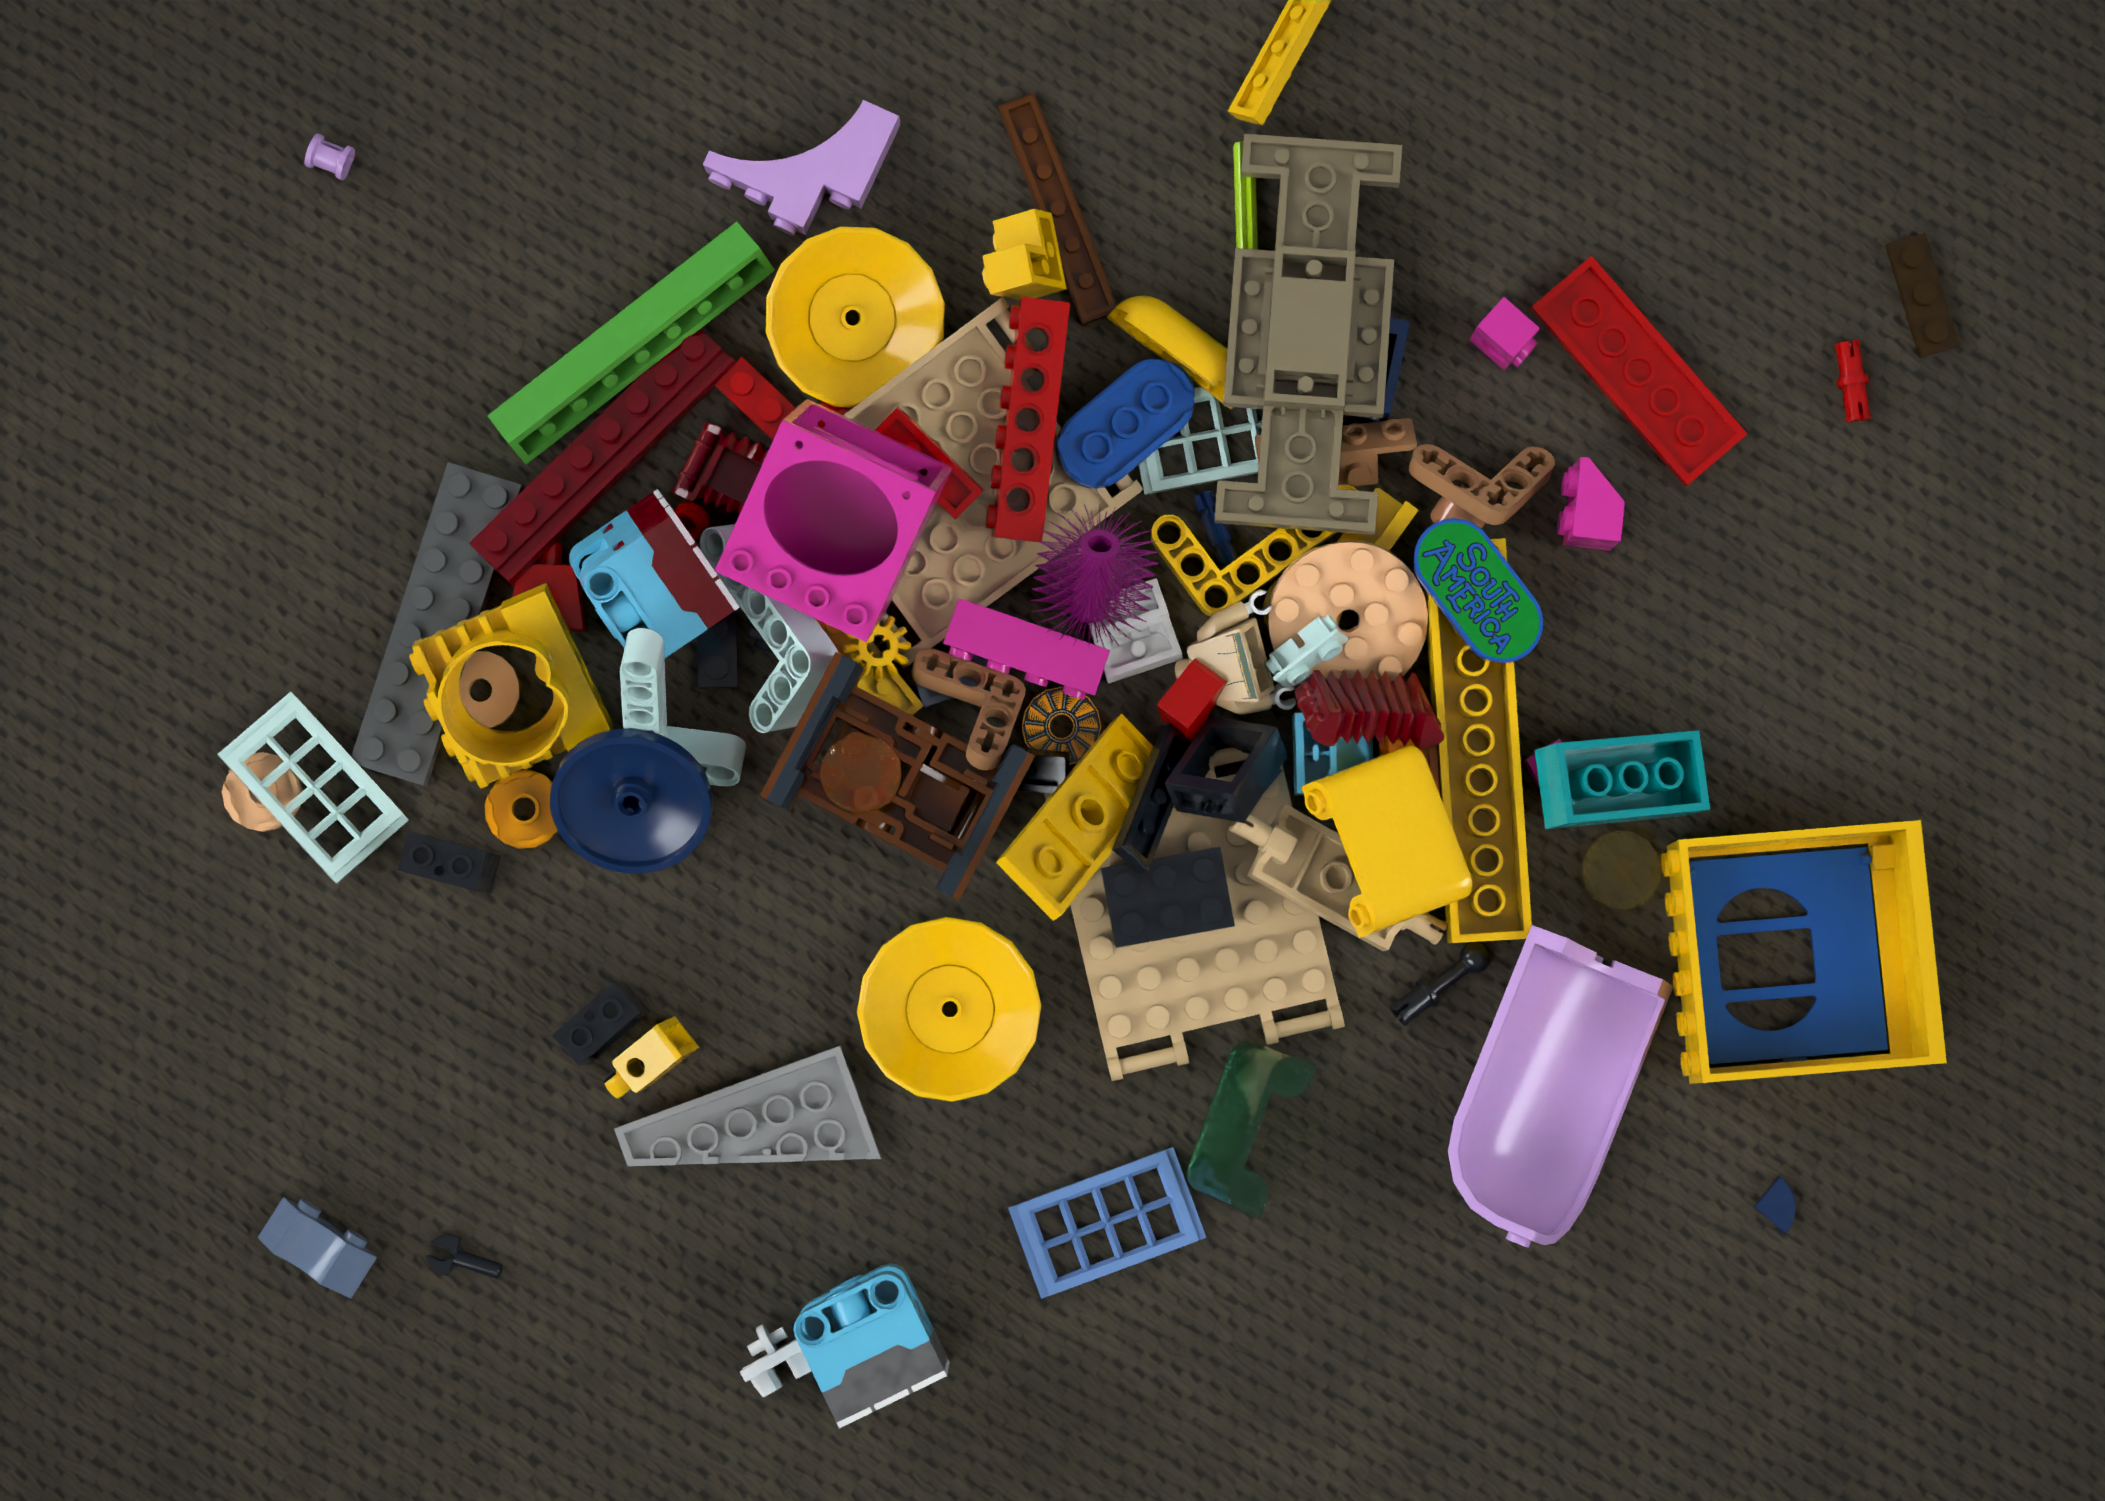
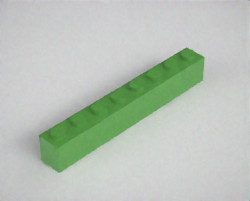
M736 221L574 349L488 415V418L522 461L528 464L678 347L685 338L692 336L769 276L775 269L760 247Z

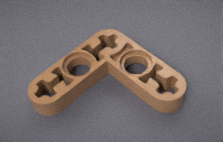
M1424 444L1415 448L1409 464V472L1416 480L1487 524L1499 525L1514 515L1548 482L1555 466V459L1551 453L1543 448L1527 447L1490 480L1441 448ZM1528 467L1533 468L1531 473L1527 471ZM1452 481H1462L1467 483L1470 488H1460L1454 485ZM1506 482L1518 483L1524 489H1514L1509 487ZM1498 498L1502 500L1501 504H1495Z
M924 649L918 652L915 656L911 673L913 680L918 685L982 707L966 749L968 762L980 770H993L998 767L1023 703L1026 691L1024 684L1012 675L939 650ZM928 666L933 667L934 671L928 670ZM948 672L952 673L951 678L947 677ZM970 677L978 685L973 687L966 686L959 681V678ZM986 685L990 686L989 691L985 690ZM1003 692H1004V693L1010 694V696H1009V697H1006V696H1003L1002 694H1003ZM989 717L999 718L1006 726L994 727L986 719ZM985 739L992 742L988 753L982 751Z

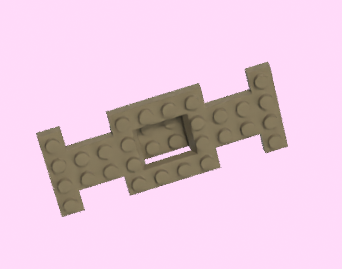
M1244 134L1241 177L1280 179L1275 251L1235 248L1223 402L1225 407L1263 409L1258 482L1247 483L1218 480L1214 523L1375 534L1378 492L1338 489L1343 415L1383 418L1394 260L1355 257L1360 185L1399 188L1402 145Z

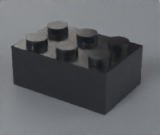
M1221 847L1155 858L1152 860L1149 870L1140 874L1128 864L1101 868L1115 948L1235 926Z

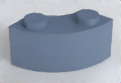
M283 1197L258 1236V1239L274 1255L298 1267L320 1285L352 1298L377 1258L365 1247L368 1240L353 1230L347 1229L346 1232H343L319 1216L321 1210L311 1202L300 1199L297 1204Z

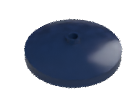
M615 729L586 738L565 755L553 779L550 793V809L554 824L563 840L571 849L587 861L616 872L648 873L665 869L680 862L699 845L709 825L712 794L703 768L693 755L681 745L665 736L650 731Z

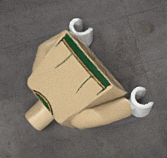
M1261 589L1252 592L1247 603L1243 604L1239 601L1214 613L1197 631V640L1187 647L1189 658L1177 660L1175 664L1177 679L1191 661L1196 658L1227 681L1216 701V705L1238 715L1269 710L1273 704H1277L1284 710H1289L1296 704L1295 698L1288 700L1279 699L1282 692L1292 691L1295 688L1294 686L1286 688L1280 683L1274 687L1271 672L1265 664L1267 657L1256 618L1249 619V614L1255 612L1256 614L1264 615L1270 612L1273 605H1267L1263 609H1257L1254 606L1255 598L1267 593Z

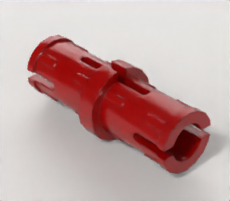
M1852 340L1851 343L1849 341L1837 343L1834 347L1837 354L1840 378L1836 381L1837 388H1842L1846 414L1845 421L1846 423L1855 422L1854 420H1869L1872 418L1866 391L1869 377L1863 371L1860 340Z

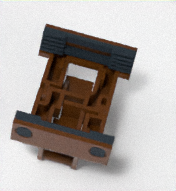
M835 652L765 784L760 797L788 812H791L799 796L942 870L943 873L935 889L956 900H960L1035 755L1013 744L1009 745L1001 763L993 770H980L973 767L966 758L968 744L945 732L941 734L942 731L858 688L857 685L865 669L857 662ZM838 719L843 725L822 765L819 766L814 762ZM861 731H863V732H865V733H867V734H869V735H871V736H873V737L879 739L880 741L886 743V745L883 744V743H881V742H879V741H877L876 739H874V738H872V737H870V736H868V735L862 733ZM885 752L886 754L892 756L895 759H892L883 753ZM901 762L911 766V769L898 792L900 796L898 797L887 791ZM953 779L965 784L966 786L954 781ZM891 827H894L895 830L892 835L889 834Z

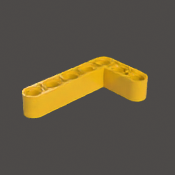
M1350 485L1338 486V489L1340 490L1358 491L1355 487ZM1163 515L1154 522L1151 529V541H1156L1152 542L1154 548L1199 609L1205 615L1211 617L1222 609L1239 601L1243 602L1252 592L1261 589L1284 572L1300 555L1314 547L1317 548L1337 532L1322 531L1320 536L1310 538L1305 536L1301 529L1278 528L1221 571L1184 521L1175 515ZM1165 525H1172L1178 529L1180 538L1173 544H1165L1159 540L1158 530ZM1274 542L1285 543L1290 549V557L1284 561L1274 560L1269 554V546ZM1187 557H1196L1202 562L1203 571L1197 576L1186 575L1181 568V562ZM1243 565L1253 566L1258 572L1259 579L1250 585L1243 584L1237 577L1239 567ZM1212 588L1221 589L1226 594L1227 603L1220 608L1210 607L1205 601V593Z

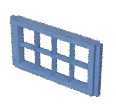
M1173 1147L1008 1207L1041 1299L1206 1238ZM1157 1168L1167 1196L1143 1205L1133 1176ZM1124 1180L1134 1209L1110 1217L1100 1189ZM1091 1192L1101 1221L1077 1229L1067 1201ZM1170 1204L1180 1232L1156 1241L1146 1212ZM1059 1205L1069 1233L1044 1241L1034 1213ZM1137 1216L1147 1244L1123 1253L1113 1225ZM1104 1228L1114 1257L1090 1265L1080 1237ZM1072 1240L1082 1269L1057 1277L1048 1249Z

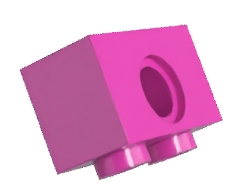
M1503 297L1477 326L1469 340L1505 371L1511 363L1518 368L1538 344L1533 338L1540 328L1509 300Z

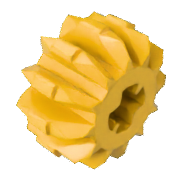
M889 616L883 627L880 626L879 622L867 642L847 633L845 634L849 639L856 641V645H844L843 652H856L857 657L851 660L864 664L863 669H865V672L861 678H866L870 669L874 668L875 681H882L883 666L891 677H895L898 671L892 661L900 665L908 663L909 660L905 656L898 654V650L910 649L911 643H898L897 638L903 636L907 630L905 627H901L893 633L890 629L895 622L894 617ZM874 636L882 638L880 643L885 641L887 645V650L880 653V658L872 656L874 651L871 653L867 651V645L874 641Z

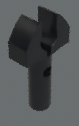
M446 1234L431 1241L433 1244L446 1246L450 1253L454 1255V1258L440 1260L437 1257L427 1255L426 1259L435 1273L449 1276L451 1270L456 1267H462L495 1279L499 1278L502 1273L503 1265L501 1263L465 1252L460 1244L462 1238L460 1236Z

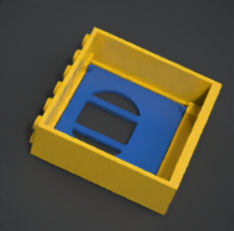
M1921 820L1682 839L1667 845V853L1661 854V867L1664 877L1670 878L1671 892L1665 893V908L1667 916H1673L1674 932L1669 933V948L1671 956H1677L1678 972L1673 973V989L1675 996H1681L1682 1012H1677V1029L1679 1036H1685L1686 1052H1681V1069L1683 1076H1689V1084L1947 1063ZM1868 843V851L1867 847L1689 862V858ZM1757 888L1781 891L1795 899L1806 911V915L1800 917L1719 923L1717 921L1720 911L1733 897L1744 891ZM1804 928L1810 930L1815 982L1813 984L1727 991L1721 988L1717 949L1718 935ZM1813 996L1815 998L1811 1009L1801 1020L1790 1027L1777 1031H1763L1748 1027L1734 1018L1725 1007L1730 1002ZM1889 1050V1054L1807 1060V1056ZM1769 1059L1783 1060L1781 1063L1709 1068V1064Z

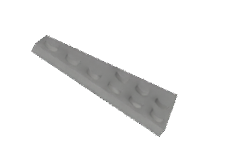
M841 1046L614 1128L627 1166L881 1159Z

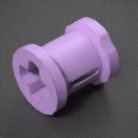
M317 133L313 136L308 146L304 164L308 168H313L314 166L334 173L338 179L344 180L354 160L355 149L350 146L343 148L325 141L324 136Z

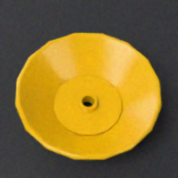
M840 226L806 239L781 263L766 297V335L778 366L803 393L834 407L854 408L943 341L945 302L932 268L909 243L877 228ZM850 310L856 311L859 315V320L855 325H849L845 320V315Z
M943 917L910 925L881 946L863 975L857 1016L864 1046L888 1079L916 1096L954 1102L988 1094L1017 1073L1036 1042L1041 1002L1034 972L1011 940L981 922ZM948 1001L954 1002L958 1007V1011L953 1017H947L942 1010L943 1005Z

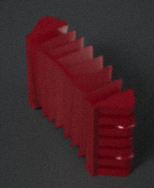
M706 422L698 440H695L696 444L683 470L679 472L680 476L671 493L685 502L698 504L704 501L707 510L715 504L718 512L726 508L729 517L735 513H738L739 516L769 449L764 451L761 441L751 445L749 435L739 442L735 432L725 437L722 428Z
M1357 669L1351 679L1343 670L1338 679L1330 670L1326 679L1320 670H1313L1312 674L1295 689V696L1298 701L1297 706L1303 713L1306 728L1310 731L1315 741L1325 746H1334L1340 737L1347 744H1349L1351 737H1353L1355 743L1358 744L1361 736L1369 744L1374 735L1381 744L1387 735L1392 745L1399 737L1404 747L1409 739H1411L1418 749L1432 747L1444 740L1441 722L1436 718L1432 709V703L1427 698L1416 673H1412L1406 682L1401 673L1392 680L1386 671L1379 679L1373 670L1365 678Z

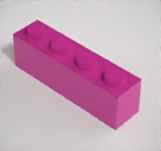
M958 598L943 644L951 646L948 654L968 661L972 660L973 654L988 659L986 667L1009 674L1011 667L1026 672L1024 677L1026 681L1047 687L1049 680L1064 685L1062 693L1082 700L1085 699L1086 693L1095 696L1110 653L1109 649H1104L1085 641L1082 642L1080 639L1076 640L1074 637L1053 630L1049 631L1050 629L960 598Z

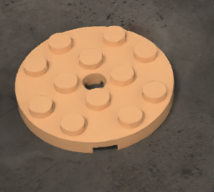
M1339 540V542L1329 543L1317 548L1314 547L1295 559L1280 576L1269 602V605H1273V607L1268 612V629L1274 651L1290 638L1294 639L1299 648H1302L1305 643L1298 632L1319 615L1323 618L1329 614L1337 623L1338 615L1344 610L1351 609L1358 613L1359 620L1357 626L1348 630H1342L1339 626L1336 627V629L1350 639L1342 645V651L1333 659L1321 661L1310 670L1311 674L1313 670H1320L1326 679L1330 670L1338 679L1343 670L1352 679L1357 669L1365 678H1367L1371 670L1379 679L1385 671L1392 680L1399 673L1404 676L1417 660L1426 638L1428 611L1418 580L1409 567L1395 554L1370 542Z

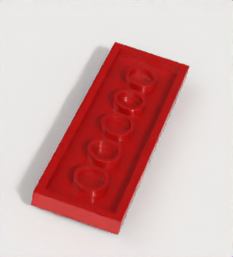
M1590 256L1531 307L1530 310L1685 487L1747 435L1746 431L1593 256Z

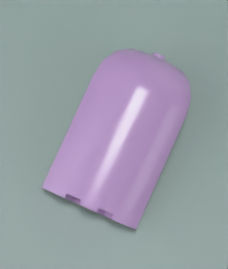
M1533 925L1530 928L1455 1116L1448 1148L1453 1182L1470 1209L1495 1226L1507 1230V1240L1529 1248L1531 1241L1542 1245L1556 1243L1570 1230L1583 1210L1598 1179L1673 989V986L1665 980L1613 960L1611 967L1602 964L1604 958L1596 955L1597 952L1566 937Z

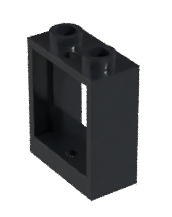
M1208 717L1166 780L1165 786L1178 812L1244 823L1288 754L1277 727L1233 719ZM1235 748L1249 754L1232 782L1205 777L1210 770L1209 759L1211 756L1213 758L1217 750Z
M408 831L398 870L465 889L491 894L501 855Z
M614 981L552 1036L578 1066L589 1065L651 1011L626 982Z

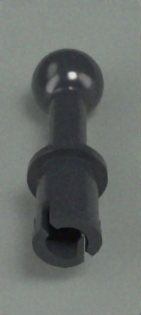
M1480 942L1466 944L1462 948L1457 962L1427 984L1419 979L1416 982L1417 987L1397 1002L1390 1005L1392 1013L1396 1018L1401 1016L1399 1022L1403 1026H1407L1410 1021L1429 1007L1436 1008L1439 1005L1437 999L1439 994L1467 973H1481L1489 967L1491 963L1490 950Z

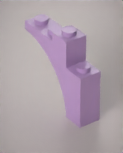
M863 100L856 113L841 130L827 141L804 153L778 160L749 161L730 158L709 151L704 160L703 167L706 173L710 174L708 180L717 186L730 190L732 185L746 191L744 194L746 198L763 206L766 205L767 201L772 202L768 209L770 219L775 221L773 226L776 229L791 236H795L796 231L806 235L825 193L830 194L829 201L847 210H850L852 205L862 208L901 125L898 115Z

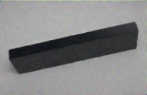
M1172 724L1162 726L1112 848L1138 874L1149 870L1174 807L1165 782L1191 744Z

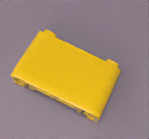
M1403 747L1301 786L1308 811L1320 820L1333 818L1362 894L1351 899L1348 911L1349 920L1355 927L1359 938L1470 895L1472 891L1470 872L1423 753L1417 747Z

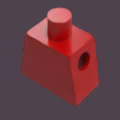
M556 542L538 559V564H533L515 582L512 597L547 583L569 631L588 633L583 587L571 565H562L563 543Z

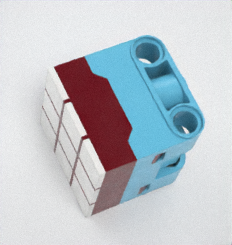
M658 489L577 543L569 554V563L585 593L596 607V612L614 638L618 639L624 648L627 635L631 630L637 628L650 629L657 632L663 638L665 659L740 608ZM588 554H592L583 561L582 569L579 568L581 559Z

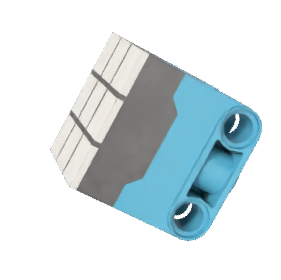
M889 1263L882 1265L864 1275H858L835 1286L829 1292L809 1301L794 1323L795 1338L839 1428L946 1377L948 1374L950 1362L907 1272L898 1264Z

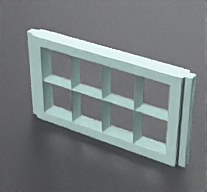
M1201 387L1194 388V403L1210 400L1215 429L1190 434L1187 423L1180 430L1181 436L1171 437L1161 446L1166 447L1183 443L1188 472L1164 477L1158 449L1141 462L1138 466L1144 495L1257 474L1259 465L1255 447V436L1261 435L1262 420L1258 421L1256 409L1246 408L1249 423L1224 427L1219 400ZM1251 430L1256 459L1231 464L1226 435ZM1217 437L1222 466L1197 470L1192 441Z
M289 692L218 753V756L336 884L409 821L403 812L292 692ZM296 718L313 737L289 756L273 737ZM267 743L284 762L261 781L244 762ZM320 744L336 763L313 782L297 762L316 745ZM291 769L307 788L284 807L268 787L287 770ZM343 769L360 788L336 807L320 788ZM314 794L331 813L307 832L291 813ZM367 795L383 814L360 833L346 818L344 813L362 797ZM338 820L354 839L331 858L315 838Z

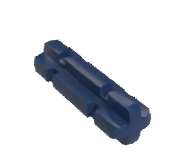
M1212 490L1205 491L1196 495L1194 502L1198 513L1202 512L1201 521L1210 545L1216 549L1214 555L1217 564L1220 567H1226L1238 558L1235 546L1230 544L1232 538L1227 525L1214 523L1215 493Z

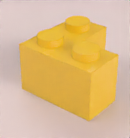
M1031 209L993 221L995 230L993 245L996 252L983 255L985 268L982 272L984 283L989 289L990 295L1019 300L1021 297L1038 298L1067 289L1052 213Z

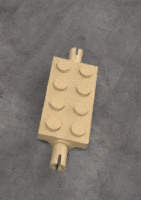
M1287 804L1280 806L1271 825L1251 814L1244 823L1232 822L1230 824V832L1236 833L1259 846V852L1247 874L1248 877L1358 937L1355 927L1349 920L1348 911L1351 899L1362 893L1339 833ZM1424 913L1360 937V939L1381 951H1387L1396 934L1400 930L1407 928L1435 945L1443 936L1439 930L1445 931L1447 922L1441 921L1429 913Z

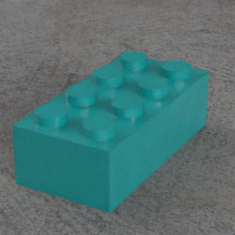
M1699 731L1563 742L1535 750L1545 829L1688 816L1710 810Z

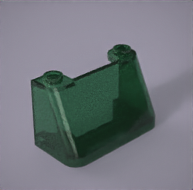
M1245 1041L1233 1047L1227 1058L1187 1166L1186 1175L1191 1187L1207 1197L1260 1219L1268 1197L1267 1184L1261 1176L1251 1172L1250 1168L1244 1166L1272 1092L1291 1098L1300 1096L1310 1085L1317 1065L1255 1042Z

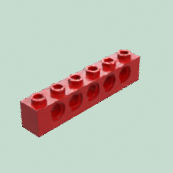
M1021 297L1018 306H1011L1009 329L1015 330L1014 346L1007 345L1004 369L1011 370L1009 386L1002 385L999 406L1000 409H1006L1005 424L997 426L995 449H1001L1000 465H993L990 481V488L997 489L995 505L988 504L986 515V528L992 529L991 537L1038 543L1043 539V531L1041 530H1044L1070 309L1069 302ZM1038 329L1044 333L1046 346L1042 351H1032L1026 345L1025 338L1029 330ZM1026 369H1034L1041 376V386L1035 392L1027 391L1021 384V375ZM1025 408L1032 410L1037 417V424L1030 432L1021 430L1016 423L1018 412ZM1019 448L1028 450L1032 456V465L1024 472L1016 470L1011 462L1012 454ZM1014 488L1022 489L1028 497L1026 507L1018 512L1010 509L1007 504V495Z

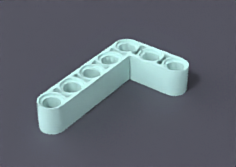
M735 524L706 528L700 537L701 552L714 570ZM717 573L725 587L779 660V663L749 707V718L753 728L760 733L796 727L835 652H838L835 645L815 618Z
M637 628L631 630L627 635L620 666L623 729H639L665 736L681 745L693 755L703 768L710 785H736L741 776L746 750L745 742L740 737L728 733L667 726L663 638L657 632L650 629Z

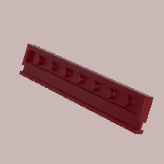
M701 329L692 336L685 338L678 347L640 375L469 542L472 549L501 574L509 584L513 585L715 387V384L735 364L734 359L722 351V348Z

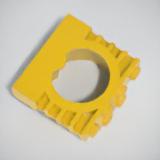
M547 583L502 602L501 606L485 610L478 616L462 620L457 625L439 630L436 634L425 639L421 638L414 641L412 646L414 653L409 654L412 666L417 675H425L429 683L426 693L428 698L424 699L425 708L433 722L439 720L445 734L441 735V739L450 757L456 755L470 782L476 780L480 789L489 786V783L498 779L508 778L512 773L521 769L531 768L533 764L544 759H552L556 754L565 750L569 752L588 737L613 730V722ZM509 645L535 653L536 675L553 691V702L547 713L535 724L517 731H499L478 722L466 709L459 688L462 668L475 651L489 646Z

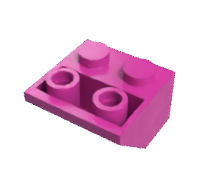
M1580 457L1572 467H1569L1568 472L1563 474L1561 496L1568 497L1564 512H1559L1557 535H1563L1562 546L1610 551L1621 542L1625 501L1590 458Z

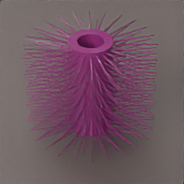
M1099 504V529L1098 516L1097 529H1095L1093 515L1091 522L1087 512L1090 521V531H1088L1086 524L1084 526L1080 517L1078 518L1086 533H1083L1082 530L1080 531L1076 525L1074 526L1064 516L1061 517L1079 535L1054 523L1052 524L1062 530L1068 537L1043 531L1059 542L1045 543L1046 541H1039L1053 551L1037 553L1050 562L1035 566L1049 574L1033 577L1047 584V586L1032 588V590L1051 596L1030 600L1058 603L1037 611L1065 609L1061 613L1039 622L1050 621L1055 617L1058 618L1061 615L1065 616L1071 613L1070 617L1057 626H1061L1064 622H1068L1074 617L1076 621L1070 628L1072 626L1074 628L1080 620L1079 625L1082 621L1079 629L1080 632L1085 622L1083 637L1086 623H1089V644L1090 623L1091 631L1092 623H1094L1096 638L1097 628L1103 644L1099 622H1101L1102 627H1105L1109 636H1112L1104 625L1103 619L1125 637L1127 635L1113 623L1110 617L1132 628L1134 627L1122 619L1120 615L1147 622L1129 610L1149 611L1134 601L1151 600L1150 597L1138 590L1154 588L1141 579L1156 575L1142 567L1158 564L1157 562L1140 558L1144 555L1158 553L1157 551L1133 549L1156 541L1125 543L1131 538L1149 531L1139 532L1136 535L1118 540L1121 534L1133 526H1129L1126 530L1121 531L1115 536L1112 533L1117 527L1109 532V530L1107 531L1108 523L1106 530H1104L1105 520L1103 529L1100 530ZM1058 536H1061V537H1064V538H1067V539H1071L1073 542H1071V541H1069V540H1066V539H1063V538H1060V537H1058ZM1136 544L1131 546L1120 547V545ZM1129 550H1134V551H1146V552H1127V551H1129ZM1126 553H1144V554H1133V555H1130V554H1126Z

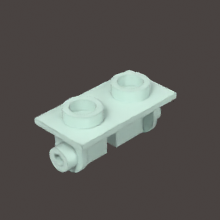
M1329 614L1323 618L1319 615L1298 632L1305 643L1302 648H1299L1294 639L1290 638L1269 654L1271 659L1265 662V664L1275 675L1273 679L1286 688L1296 686L1305 681L1311 674L1310 670L1321 661H1329L1336 657L1342 651V645L1350 639L1336 629L1338 625Z

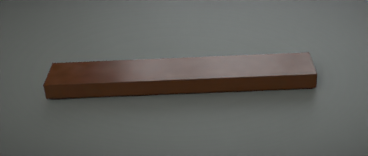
M1035 92L998 106L1036 208L1052 213L1065 283L1081 325L1083 326L1108 316L1117 304Z

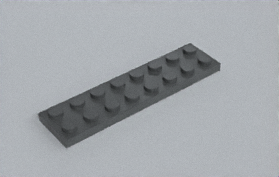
M447 463L351 757L359 766L425 787L428 786L442 743L441 735L445 734L439 720L433 722L425 708L424 699L428 698L426 693L429 683L425 675H417L409 654L414 653L412 649L414 641L421 638L425 639L436 634L439 630L448 629L457 625L462 620L471 619L485 611L497 571L472 549L469 542L525 489L522 484L453 463ZM464 664V666H463V668H462V671H461V674H460V679H461V676H462V673H463L465 664Z

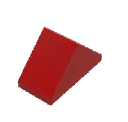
M1195 658L1158 702L1157 708L1161 720L1167 725L1172 724L1192 743L1206 722L1227 681Z

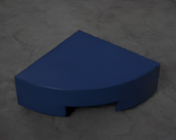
M1778 1176L1753 1207L1786 1234L1794 1220L1795 1200L1789 1185L1782 1177Z

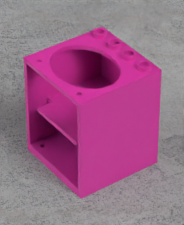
M807 399L782 420L714 571L867 642L890 605L953 467ZM820 420L824 421L825 427H820L818 422ZM926 469L927 475H922L920 470Z

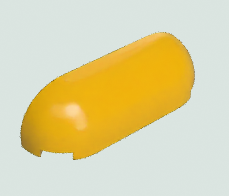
M1135 296L1120 302L1107 316L1111 322L1164 361L1167 360L1179 365L1188 374L1191 381L1221 403L1224 402L1227 347L1171 306L1155 297Z

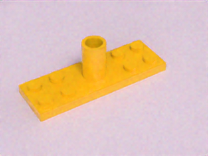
M1120 714L1108 725L996 861L1009 877L1053 921L1066 911L1113 851L1112 848L1153 749V745L1123 714Z

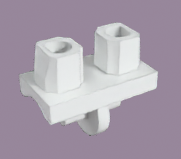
M764 1324L756 1327L759 1340L747 1346L752 1356L766 1350L767 1355L747 1365L740 1373L745 1382L751 1380L753 1386L762 1397L771 1394L783 1386L773 1368L786 1360L796 1379L811 1372L797 1339L777 1348L776 1343L788 1337L783 1327L769 1333Z

